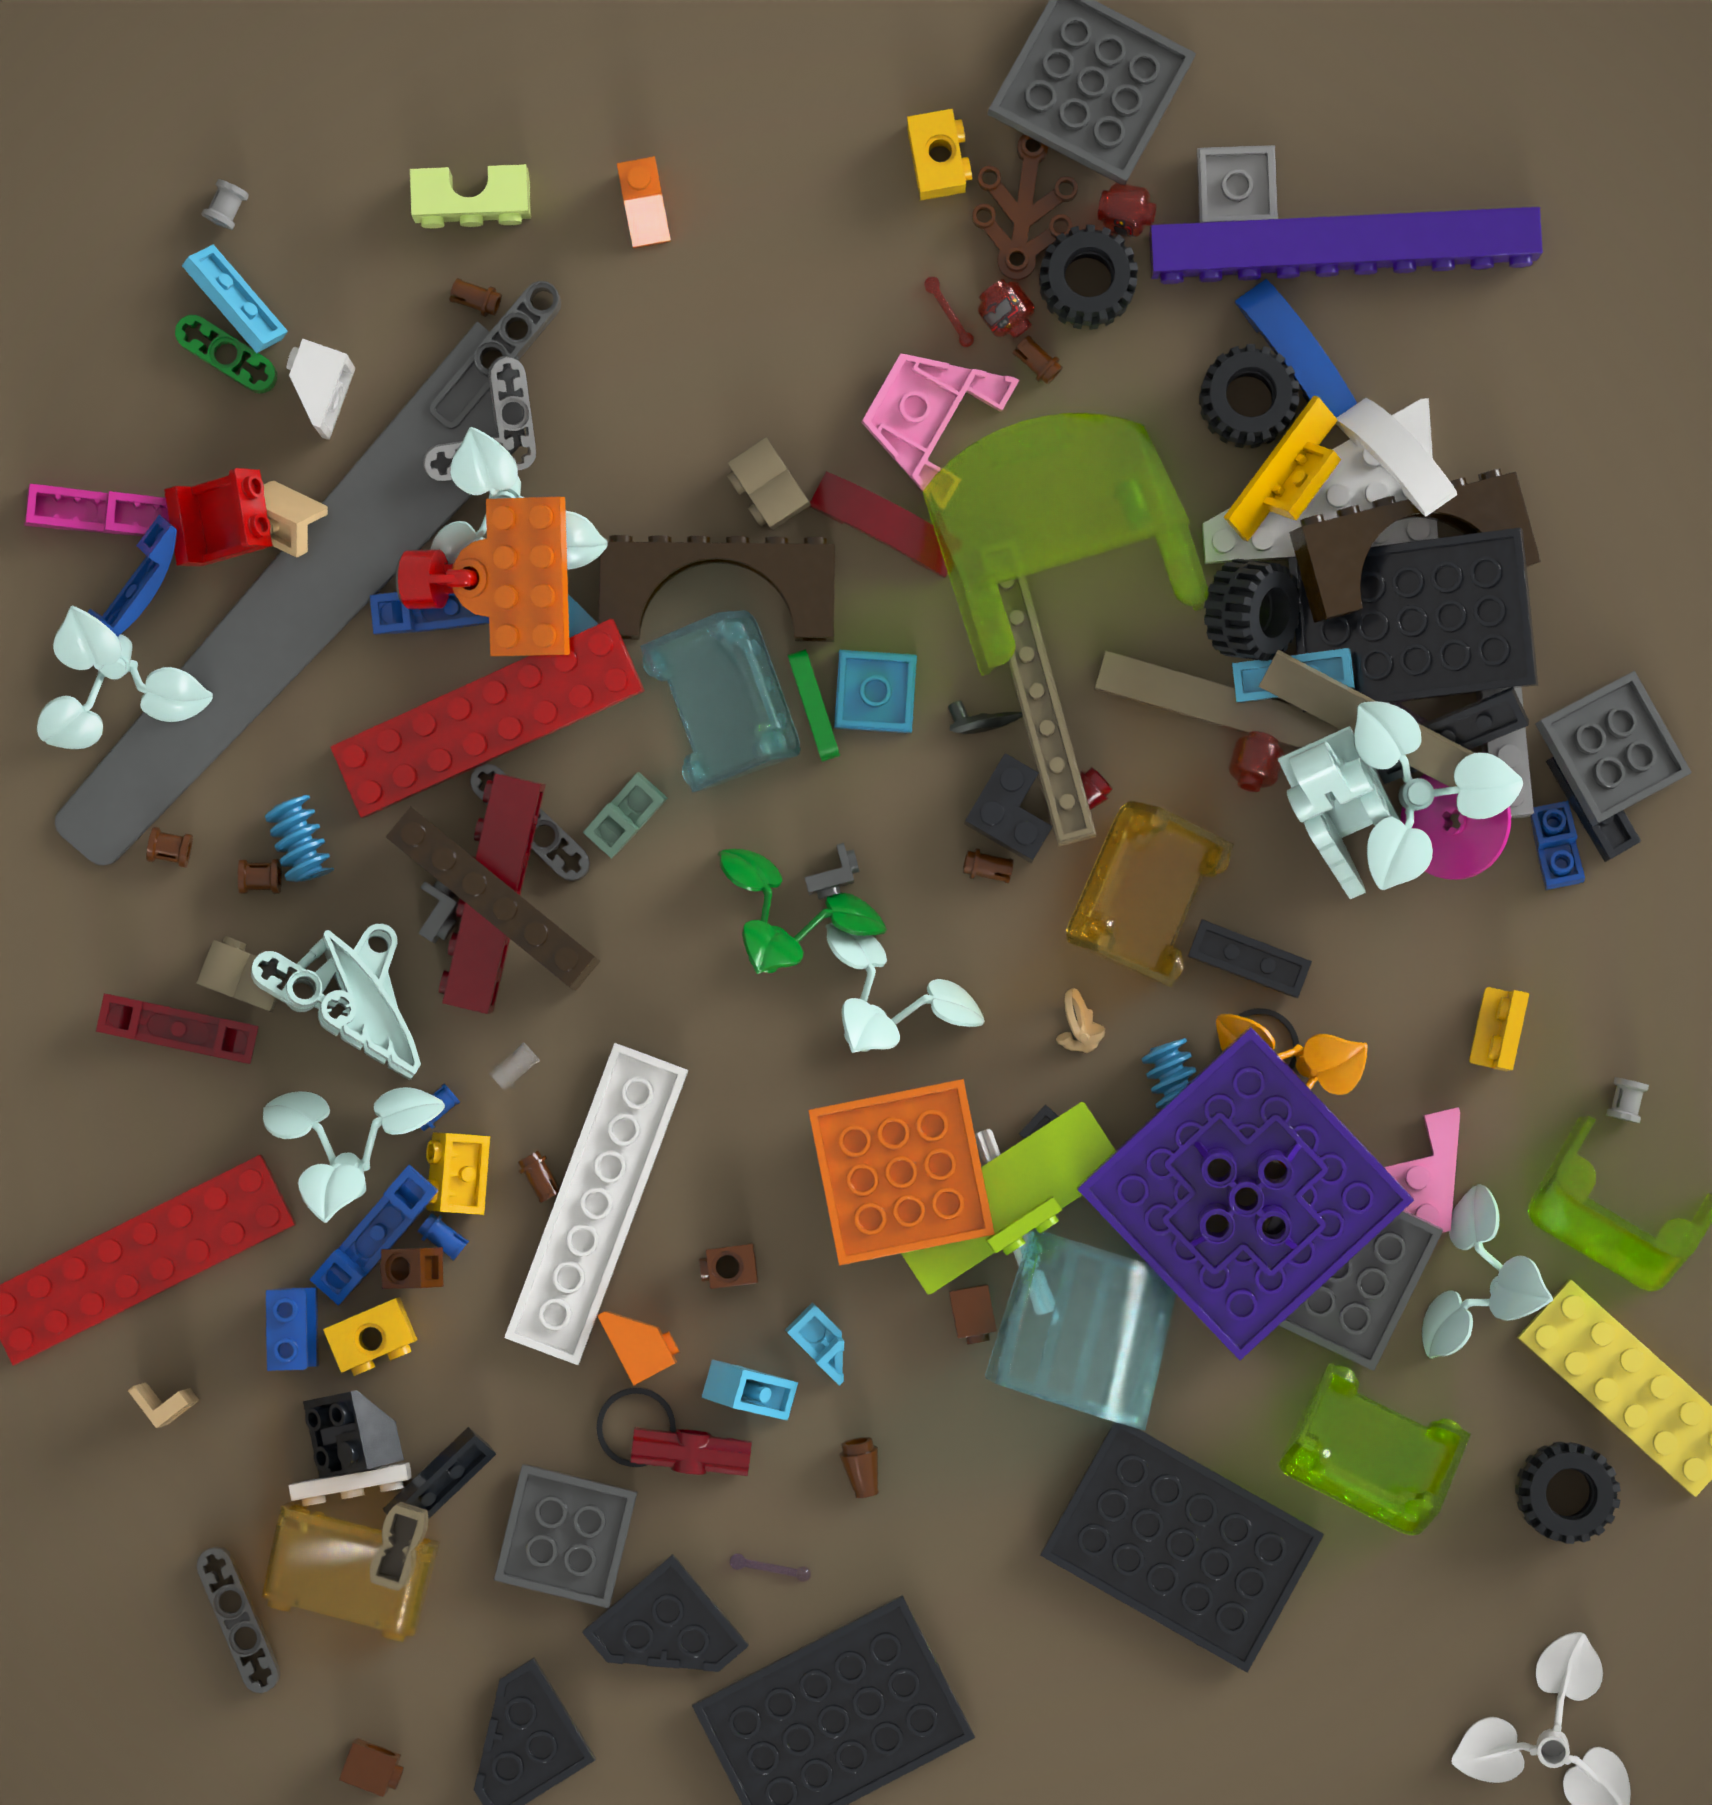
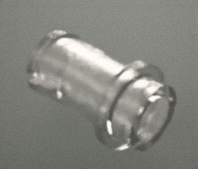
M523 1042L499 1065L493 1064L492 1066L495 1069L489 1074L505 1091L510 1086L515 1088L514 1082L533 1065L538 1063L540 1059Z

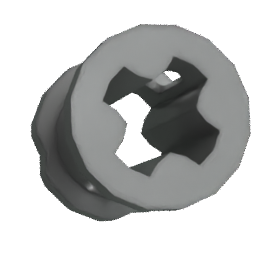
M218 179L215 184L218 189L208 209H203L201 215L221 227L233 230L235 226L233 219L242 201H247L249 194L234 184Z
M1615 1077L1613 1083L1616 1085V1091L1612 1107L1607 1109L1606 1116L1640 1123L1641 1117L1638 1115L1643 1092L1648 1091L1649 1085Z

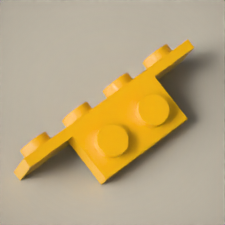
M1313 396L1223 517L1242 540L1247 542L1250 540L1270 511L1297 521L1341 461L1334 450L1320 446L1323 439L1338 420L1319 397Z

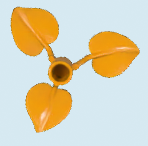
M1220 1014L1217 1016L1216 1027L1222 1051L1250 1026L1273 1050L1275 1048V1040L1266 1028L1253 1020L1233 1014ZM1316 1034L1307 1040L1304 1047L1297 1044L1292 1049L1278 1055L1282 1060L1293 1056L1296 1057V1068L1301 1075L1309 1078L1306 1085L1310 1089L1318 1080L1320 1085L1329 1093L1344 1095L1352 1091L1361 1079L1366 1064L1367 1043L1348 1041L1328 1034ZM1278 1161L1282 1166L1286 1168V1165L1283 1162Z

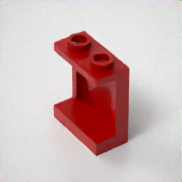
M235 468L229 471L228 476L192 487L173 486L164 489L169 522L177 529L174 548L177 566H205L273 546L260 469Z

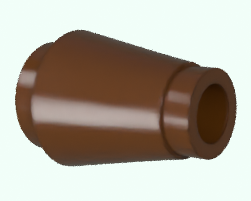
M871 1437L854 1438L841 1444L843 1452L839 1456L855 1491V1497L867 1498L877 1495L879 1493L878 1447L873 1445Z

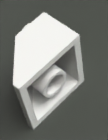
M302 338L299 348L293 347L289 355L287 369L291 370L289 376L312 425L322 438L330 440L356 368L347 354Z

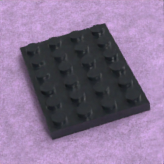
M1522 528L1370 547L1362 567L1360 580L1363 609L1317 623L1313 621L1296 557L1288 558L1290 574L1294 575L1296 587H1299L1300 591L1299 603H1301V612H1299L1298 628L1295 629L1297 655L1349 648L1355 688L1352 689L1377 702L1397 703L1504 690L1511 687L1538 686Z
M1116 1417L1042 1549L1040 1556L1248 1673L1324 1534Z
M903 1595L692 1704L742 1805H848L975 1738Z

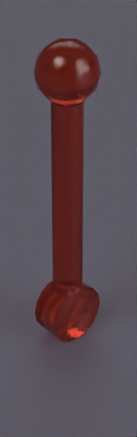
M928 277L924 284L925 290L934 294L959 334L961 346L970 347L974 342L973 335L965 331L941 293L939 280L936 277Z

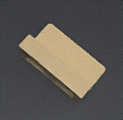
M276 481L264 484V497L271 526L272 545L296 558L307 553L308 524L328 514V507Z
M146 1382L134 1385L128 1390L156 1428L170 1424L200 1401L191 1388L178 1391L164 1403L160 1401Z

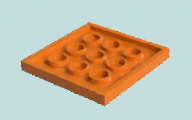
M964 1079L808 1110L839 1266L995 1235Z

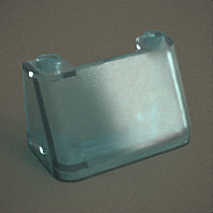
M748 611L717 612L640 646L643 653V666L648 675L655 677L658 681H668L693 753L685 756L682 775L686 783L691 787L692 793L703 791L776 765L800 754L799 737L756 620Z

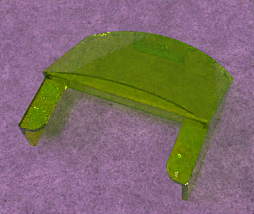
M1062 413L1024 420L1001 428L965 448L934 476L923 491L981 676L990 674L996 666L1008 662L1015 652V639L997 584L1156 537L1175 597L1181 603L1193 606L1194 611L1204 608L1205 600L1208 597V586L1188 527L1190 521L1143 424L1125 418L1093 413Z

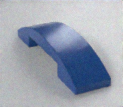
M1267 279L1235 300V304L1256 333H1261L1276 355L1280 353L1286 358L1284 363L1287 367L1292 366L1295 371L1293 377L1295 381L1298 380L1299 387L1303 391L1302 396L1307 403L1313 396L1319 397L1336 418L1357 404L1341 375L1313 334Z
M158 515L136 545L146 555L145 559L103 616L91 608L88 610V614L101 621L117 637L142 614L161 586L174 553L177 529L164 517Z
M397 592L370 595L373 634L375 635L435 631L489 624V617L475 615L463 607L455 594H449L446 605L439 609H407L401 603Z
M409 1164L383 1193V1197L340 1247L333 1251L309 1280L339 1306L380 1262L381 1249H391L439 1190Z

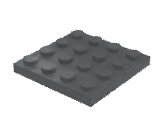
M1049 0L989 107L987 115L1125 186L1194 61L1196 53L1095 0Z
M1403 1210L1279 1326L1374 1371L1443 1229ZM1272 1216L1265 1232L1271 1235L1281 1232L1284 1227V1221L1277 1216Z

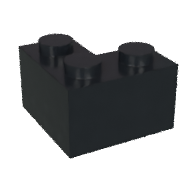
M1005 753L964 824L1032 863L1053 826L1020 807L1039 773Z

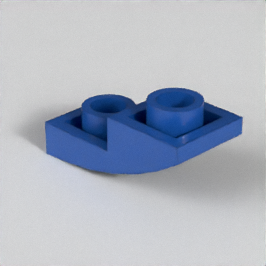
M1569 801L1533 807L1534 814L1530 818L1545 890L1584 883L1585 875L1576 844L1577 833Z

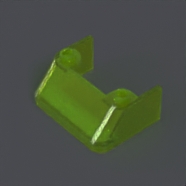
M1581 1116L1528 1205L1529 1219L1537 1228L1636 1287L1646 1291H1657L1671 1280L1693 1254L1711 1225L1712 1193L1707 1194L1692 1222L1683 1218L1671 1219L1663 1224L1656 1237L1643 1231L1588 1198L1596 1183V1171L1589 1161L1576 1153L1596 1119L1591 1116Z

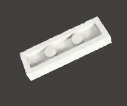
M405 1462L296 1482L288 1486L291 1501L302 1499V1505L309 1506L326 1502L325 1495L340 1492L341 1499L365 1495L364 1488L379 1485L380 1492L404 1488L403 1481L412 1478L410 1463Z

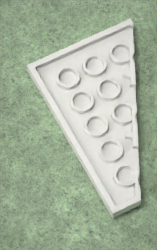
M1429 398L1414 402L1392 416L1419 442L1433 459ZM1350 439L1332 449L1340 457L1341 461L1297 521L1270 511L1248 542L1242 540L1223 518L1229 509L1202 524L1204 564L1232 562V559L1265 561L1296 557L1289 532L1302 527L1300 520L1323 514L1324 520L1337 518L1336 511L1346 507L1359 505L1360 511L1372 509V502L1378 499L1395 496L1396 502L1408 498L1403 494L1399 482L1362 444L1357 447ZM1409 518L1396 521L1377 537L1371 547L1438 538L1437 521L1426 518Z

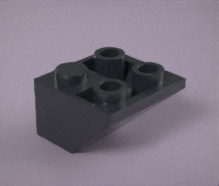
M357 1390L303 1401L305 1420L310 1432L314 1462L318 1469L319 1478L368 1470L404 1460L396 1421Z

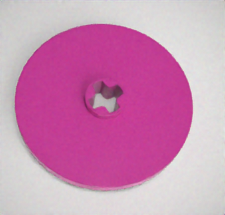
M1426 774L1420 777L1427 780L1433 789L1449 787ZM1449 794L1434 797L1432 803L1427 808L1414 811L1412 828L1424 831L1430 838L1433 849L1432 860L1425 872L1443 879L1462 880L1476 876L1489 868L1500 856L1509 838L1511 829L1510 806L1493 817L1472 819L1458 811L1456 805L1458 794ZM1402 807L1400 821L1405 825L1406 809ZM1452 814L1459 815L1458 821L1461 823L1459 828L1452 827L1453 822L1450 819Z

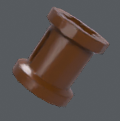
M153 827L149 836L146 860L154 862L155 859L175 862L180 867L187 868L192 850L193 835L185 834L184 836L161 832L160 828Z
M273 859L271 863H248L247 860H239V893L246 894L248 890H272L273 894H280L282 886L280 859Z

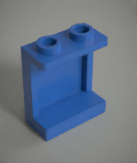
M317 1287L266 1290L267 1371L304 1370L307 1367L319 1366Z

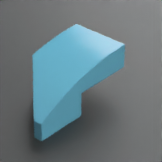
M812 1302L785 1331L840 1386L844 1382V1374L842 1373L844 1351L842 1331Z

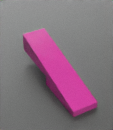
M29 484L24 526L144 536L158 515L164 517L168 522L169 516L166 498Z

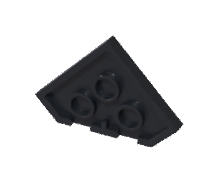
M674 1554L582 1631L584 1636L607 1663L617 1664L627 1663L719 1672L749 1646L748 1642Z
M535 1657L499 1680L481 1763L474 1786V1791L483 1805H525L596 1760L595 1755Z

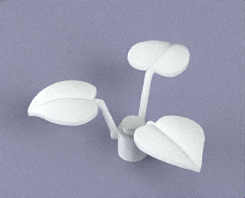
M1582 1632L1561 1636L1545 1648L1537 1661L1536 1679L1538 1686L1547 1693H1558L1553 1729L1543 1731L1537 1739V1744L1533 1746L1525 1742L1517 1743L1516 1729L1509 1722L1496 1717L1481 1719L1466 1731L1452 1756V1764L1464 1774L1475 1779L1501 1783L1516 1778L1523 1771L1524 1758L1519 1750H1525L1533 1756L1538 1755L1541 1763L1550 1768H1558L1570 1763L1575 1764V1766L1566 1771L1563 1779L1565 1796L1572 1805H1630V1782L1626 1768L1620 1758L1608 1749L1593 1747L1585 1753L1581 1760L1577 1756L1570 1755L1568 1739L1561 1732L1565 1695L1575 1701L1585 1700L1595 1694L1602 1683V1664L1587 1636Z

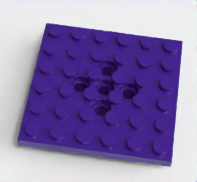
M1251 1026L1077 1187V1190L1239 1360L1243 1359L1414 1201V1198ZM1218 1158L1226 1160L1230 1164L1228 1173L1223 1177H1214L1209 1174L1207 1168L1212 1160ZM1278 1160L1286 1165V1171L1282 1177L1271 1179L1264 1174V1168L1270 1161ZM1249 1187L1256 1191L1257 1198L1254 1203L1243 1206L1236 1202L1235 1194L1241 1188ZM1215 1214L1223 1215L1228 1220L1225 1230L1218 1233L1211 1232L1205 1226L1208 1218ZM1277 1216L1284 1221L1283 1229L1277 1234H1267L1262 1229L1263 1222L1268 1217Z

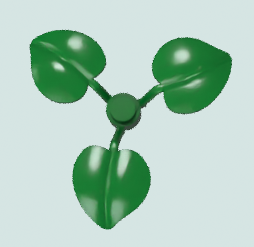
M724 849L718 852L721 869L732 883L749 891L762 890L764 894L761 920L748 921L742 929L744 946L749 956V961L757 974L762 972L774 973L778 968L799 964L803 958V950L799 942L825 918H831L836 928L853 935L884 934L887 930L881 917L868 903L857 896L841 892L838 895L828 896L825 900L828 909H823L798 934L792 937L781 927L771 926L767 923L772 899L771 888L779 887L782 883V876L777 867L764 856L749 850Z

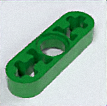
M187 315L177 323L175 328L176 339L188 352L254 393H266L275 386L277 371L266 357L256 353L253 349L201 316ZM197 325H201L199 331L211 341L213 334L218 335L210 343L207 354L202 353L207 347L201 341L193 339L190 343L187 342L189 337L185 330L188 326L194 329ZM223 344H231L237 349L236 359L227 365L220 364L216 360V351ZM246 354L251 356L246 360L248 365L257 370L262 366H266L264 372L268 379L265 382L258 380L253 384L252 375L241 367ZM241 368L239 375L234 373Z
M804 649L788 654L789 663L820 759L824 762L839 757V749L808 653Z

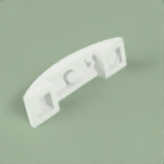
M1365 398L1336 418L1338 421L1335 424L1357 447L1362 444L1399 482L1403 494L1425 517L1457 496L1454 486L1426 450L1391 414L1375 402Z

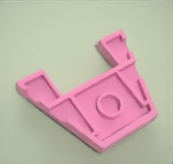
M901 353L861 423L937 509L945 512L962 480L929 462L930 454L966 392L1001 412L1019 380L1011 376H1000L986 373L987 371L967 369L949 365V363Z
M1459 1107L1423 1115L1432 1156L1384 1167L1414 1198V1201L1404 1210L1441 1227L1443 1232L1451 1231L1460 1123Z

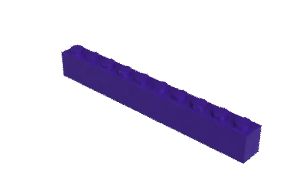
M1540 207L1151 225L1149 231L1151 279H1160L1162 284L1184 282V277H1199L1200 282L1221 281L1224 275H1238V280L1248 281L1260 279L1261 274L1277 273V278L1289 279L1299 277L1300 272L1315 271V275L1318 277H1330L1338 275L1339 270L1354 269V274L1356 275L1375 274L1378 272L1377 268H1393L1394 273H1410L1416 271V266H1432V271H1450L1455 269L1457 264H1470L1471 269L1481 270L1493 268L1494 263L1509 262V267L1522 268L1532 266L1533 261H1537L1543 253Z

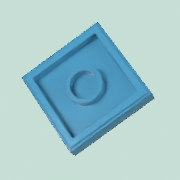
M839 650L834 728L912 733L917 655Z

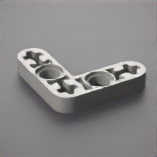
M503 356L492 362L488 375L497 436L492 438L508 451L514 448V441L511 435L504 438V430L518 431L526 427V435L518 434L520 446L528 448V453L523 454L521 457L522 461L516 463L518 470L528 468L536 458V445L526 372L524 366L518 360ZM508 363L509 368L517 370V376L511 378L512 390L520 389L521 396L507 395L499 399L498 392L507 391L505 381L497 379V372L503 371V364ZM510 402L519 403L523 409L521 420L515 424H508L502 418V409ZM463 441L438 444L430 447L423 456L422 465L424 471L437 481L453 480L450 472L451 464L446 465L445 472L440 474L437 468L430 466V463L437 459V453L442 452L445 458H453L456 453L455 449H458Z

